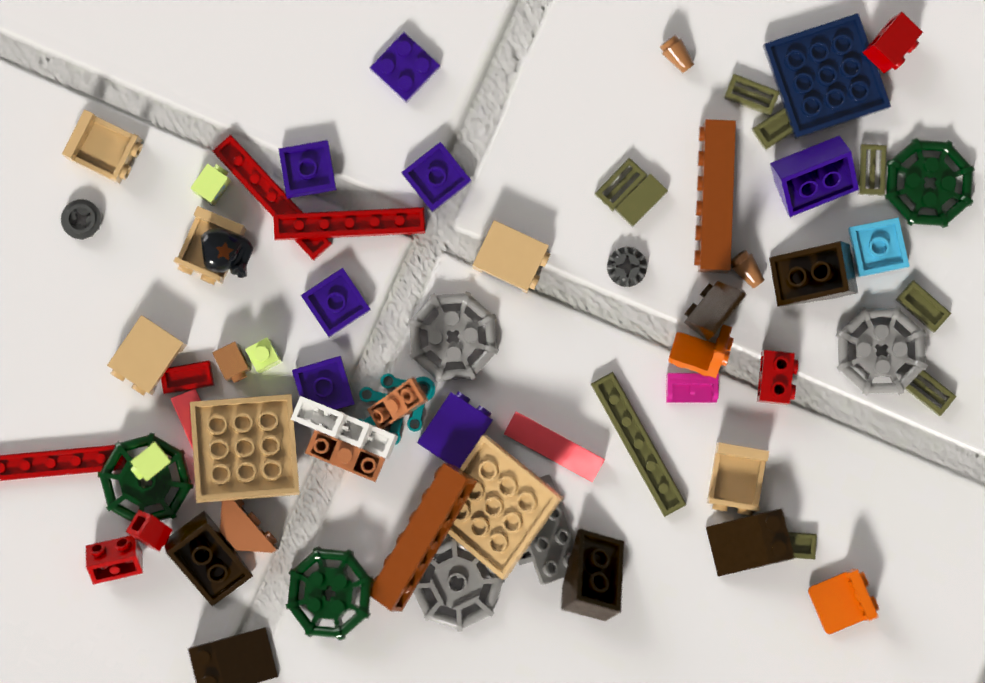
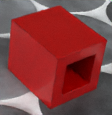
M138 510L125 532L146 547L160 552L162 547L168 542L173 529L153 515Z

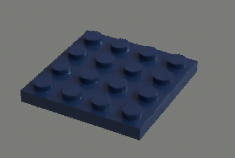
M858 13L763 45L795 139L891 107L877 66L863 54L864 50L869 46V42Z

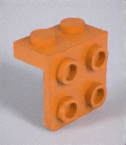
M723 324L716 343L677 332L668 361L677 367L687 368L703 376L716 378L720 366H726L730 355V349L734 338L730 337L732 327Z
M858 569L848 570L808 588V594L827 634L835 633L863 620L870 621L878 617L876 612L879 610L877 601L874 596H869L866 589L869 586L868 580L863 572L859 573Z

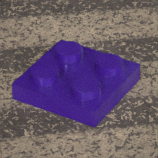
M403 32L373 63L370 70L407 103L440 68V65Z
M328 140L279 148L287 199L337 190Z
M441 142L401 172L432 213L472 182Z
M343 268L301 295L329 338L371 310Z
M341 356L292 370L299 397L302 396L334 410L355 405Z

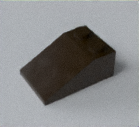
M839 241L769 257L778 307L834 299L858 293L850 244Z
M719 281L714 286L709 283L700 294L703 297L698 305L693 302L684 315L688 318L684 323L708 341L721 328L747 294L740 289Z
M782 509L706 527L718 577L795 559Z
M205 511L170 535L168 542L164 545L166 554L211 606H214L253 577L235 549Z
M583 529L577 531L562 585L561 610L602 621H607L621 612L624 541Z
M266 627L188 648L196 683H259L278 677Z

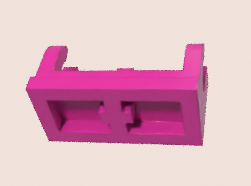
M668 373L666 375V403H717L719 397V373L716 378L703 376L699 373Z

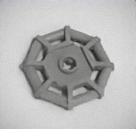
M467 291L464 294L435 295L434 293L430 295L431 298L408 321L410 325L411 354L409 356L411 360L417 361L438 382L453 379H475L478 372L494 354L497 355L498 353L495 319L497 318L495 314H491ZM461 304L459 311L444 312L441 305ZM468 306L482 320L475 323L465 314L466 307ZM436 307L439 315L430 325L423 324L422 322ZM484 325L486 345L479 343L478 328ZM420 329L428 331V346L421 349ZM449 331H458L459 342L452 341L449 343L447 341L449 338L447 333ZM477 348L484 350L470 366L467 359ZM430 351L442 360L440 367H437L424 354ZM463 362L466 369L445 370L447 363Z
M900 307L860 308V312L841 331H837L839 360L837 369L839 372L842 371L863 391L862 394L898 393L900 395L904 393V389L923 370L927 369L928 365L925 360L926 332L901 311ZM891 318L889 325H873L870 319ZM896 320L912 335L904 337L894 328ZM865 322L867 330L859 338L851 336ZM914 340L915 360L908 358L907 343ZM848 342L855 344L856 359L849 361ZM877 345L881 347L885 345L887 347L886 352L888 355L886 357L884 355L878 357L875 354L877 352L875 348ZM904 364L912 366L910 370L900 380H898L895 373ZM859 365L869 374L867 381L852 367ZM885 376L890 377L892 383H872L874 377Z
M451 537L442 542L434 557L452 549V557L441 563H437L432 559L430 564L435 567L431 581L422 583L425 576L424 573L413 593L425 615V620H432L455 628L457 631H463V628L489 615L492 617L502 583L505 582V579L502 580L487 566L486 568L491 578L483 579L476 565L480 560L475 558L473 561L458 557L457 548L469 551ZM453 576H456L458 579L463 578L464 583L461 584V590H457L456 587H450V583L453 582ZM483 584H491L484 604L479 599ZM423 588H431L437 600L433 607ZM474 603L480 607V609L462 617V609ZM441 605L456 610L457 618L437 612V609Z

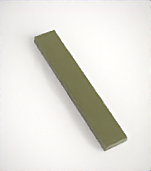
M611 372L591 383L594 392L663 516L665 517L687 505L614 373Z

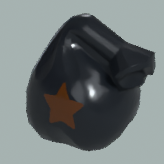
M212 228L201 235L203 261L206 269L215 273H224L230 269L231 274L237 275L238 278L247 277V264L253 252V245L248 239L224 228Z

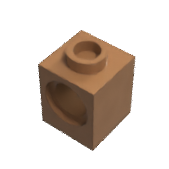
M235 341L212 352L227 381L232 380L233 383H236L246 378V373L251 371L238 343Z

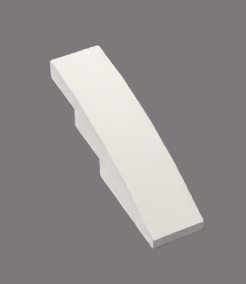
M300 396L291 420L388 460L398 438L395 434Z

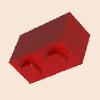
M900 12L888 21L864 50L863 54L883 73L892 68L896 70L905 62L906 59L903 56L907 52H912L918 46L919 42L917 39L923 31L903 12Z

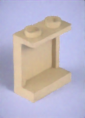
M84 109L62 155L120 184L122 179L126 180L131 171V166L129 165L133 157H138L143 144H141L142 139L138 135L131 134Z
M197 206L194 213L195 220L179 256L175 257L173 262L179 265L178 270L186 274L192 275L193 271L201 274L200 279L212 285L216 281L223 283L228 270L224 273H215L204 266L201 235L212 228H224L244 236L246 228L239 223Z
M494 220L472 266L473 269L479 272L488 273L528 293L530 288L535 289L540 276L536 275L539 267L546 266L551 254L547 252L549 245Z
M141 315L107 366L113 369L110 374L122 382L126 378L134 383L131 388L143 396L146 392L153 395L155 392L154 388L179 352L182 353L186 344Z
M720 442L716 443L707 503L713 504L712 509L727 511L728 507L738 508V514L752 516L753 511L759 512V500L769 451Z

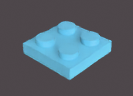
M899 217L848 228L858 277L909 267Z

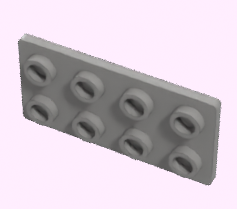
M549 474L539 477L548 486L555 490L552 478ZM560 503L518 561L519 565L533 561L541 585L565 577L574 545Z

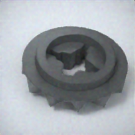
M79 199L70 202L61 214V225L64 231L72 238L83 240L93 237L96 231L100 229L102 218L99 209L88 200ZM76 211L83 216L89 215L85 220L87 228L81 224H75L78 220Z
M630 247L617 249L611 254L607 262L609 277L619 286L631 287L637 285L643 280L647 272L645 256L638 249ZM626 256H628L630 264L638 266L630 270L628 277L626 276L625 269L616 267L624 264Z

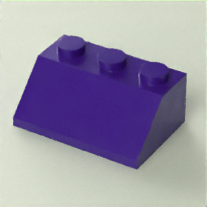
M840 135L770 163L775 185L789 217L859 190L851 150Z

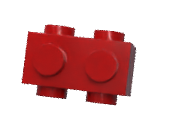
M763 350L761 352L757 402L788 405L790 400L795 399L796 385L792 384L793 374L796 375L798 371V360L794 359L795 353ZM777 362L782 364V369L777 367ZM774 387L779 388V394L775 393Z
M130 535L86 545V569L92 583L98 584L142 574V550L138 540Z

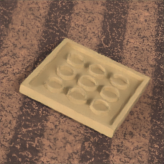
M292 394L190 402L197 503L300 494L294 421L291 420L293 414Z
M482 435L460 468L478 480L448 534L503 580L509 576L563 497L489 436Z

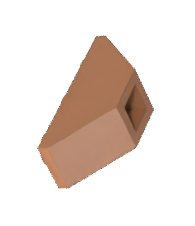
M412 377L367 410L377 427L383 430L428 402V399L415 377Z
M314 430L305 451L308 455L374 482L377 481L385 461L383 457L317 430Z
M242 499L222 501L220 532L235 550L275 553L278 550L275 545L278 543L276 538L269 531L264 533L258 526L261 524L258 517L252 511L248 514L242 507L245 504Z

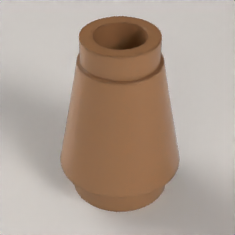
M676 35L660 46L663 51L661 54L680 69L682 73L694 65L682 39H678Z
M744 250L731 259L732 269L752 288L757 287L765 280L752 253L749 254L747 250Z

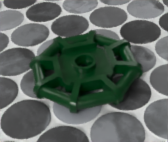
M915 138L892 160L887 161V192L884 196L907 220V224L911 226L913 224L935 225L945 228L965 208L972 205V181L975 168L954 148L953 142L949 140L947 142L925 141ZM922 150L940 151L941 153L938 158H927L923 156ZM915 153L917 161L908 169L903 167L901 164ZM946 155H948L961 170L953 172V170L944 161ZM898 172L904 175V185L901 190H897ZM963 175L962 195L955 192V179ZM925 177L935 180L934 189L931 187L926 189L923 186L926 183ZM905 195L914 205L913 211L910 210L899 196ZM950 198L958 201L947 212H943L941 206ZM920 208L935 209L937 216L920 215L918 212Z
M149 433V435L124 442H116L115 448L97 476L100 477L107 503L106 509L131 522L136 513L120 504L125 499L139 506V510L143 512L145 507L160 503L164 510L149 514L160 521L176 518V513L190 489L194 487L184 456L185 451L183 449L179 450L156 437L155 433ZM156 441L162 450L171 456L170 459L172 461L150 478L153 481L151 486L146 485L142 487L140 485L141 480L130 469L134 466L130 461L135 457L132 458L127 451L145 446L148 448ZM123 455L127 460L120 474H113L112 471ZM173 462H176L181 482L172 481L169 466ZM111 479L119 480L122 496L118 499L115 497ZM180 487L171 504L168 505L164 499L170 488Z
M318 546L313 548V552L294 569H290L288 603L285 606L303 627L305 635L343 640L365 618H369L371 614L369 612L371 585L374 580L354 557L353 551L349 549L347 551L322 549ZM325 559L341 561L339 568L327 567ZM318 562L319 569L316 572H313L309 577L303 574ZM348 566L358 577V581L354 582L349 578L346 571ZM301 580L306 583L304 599L298 600ZM329 586H332L331 589L336 594L328 600L325 591L328 590ZM358 587H361L360 602L357 605L355 604L356 590ZM306 605L307 609L314 614L312 622L300 606ZM351 609L356 613L343 624L342 617ZM322 619H331L334 621L335 627L319 626Z

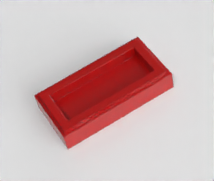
M210 360L169 367L161 378L164 394L215 386Z

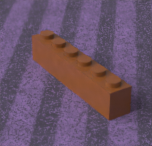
M706 119L703 126H699L698 141H703L702 151H698L697 165L702 166V174L697 176V191H701V201H696V216H700V226H695V240L699 241V250L694 251V265H698V272L729 273L731 270L736 121Z
M443 463L436 470L434 481L424 491L421 497L422 501L417 510L413 511L410 515L409 524L405 531L398 536L394 550L385 558L384 567L380 574L373 579L370 597L390 611H403L478 480L455 465Z

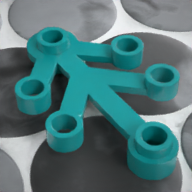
M384 374L381 377V385L385 389L398 388L407 381L395 378L392 374ZM386 377H391L393 379V384L390 386H386L384 384V379ZM428 377L416 378L419 385H426L428 387L425 395L428 400L432 399L436 390L434 382ZM364 387L359 392V397L363 402H378L388 395L373 391L370 387ZM365 390L371 391L372 396L370 399L362 397V393ZM425 404L413 411L412 417L407 421L408 428L413 432H417L422 428L421 417ZM371 416L361 420L372 426L376 425ZM403 418L391 424L390 431H388L390 433H397L398 440L395 445L401 441L400 429ZM413 419H417L420 423L416 429L410 426V422Z

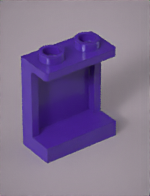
M459 391L456 395L450 392L417 443L446 463L461 468L482 435L485 434L488 427L492 424L493 419L490 418L492 413L479 405L476 409L468 404L471 399Z

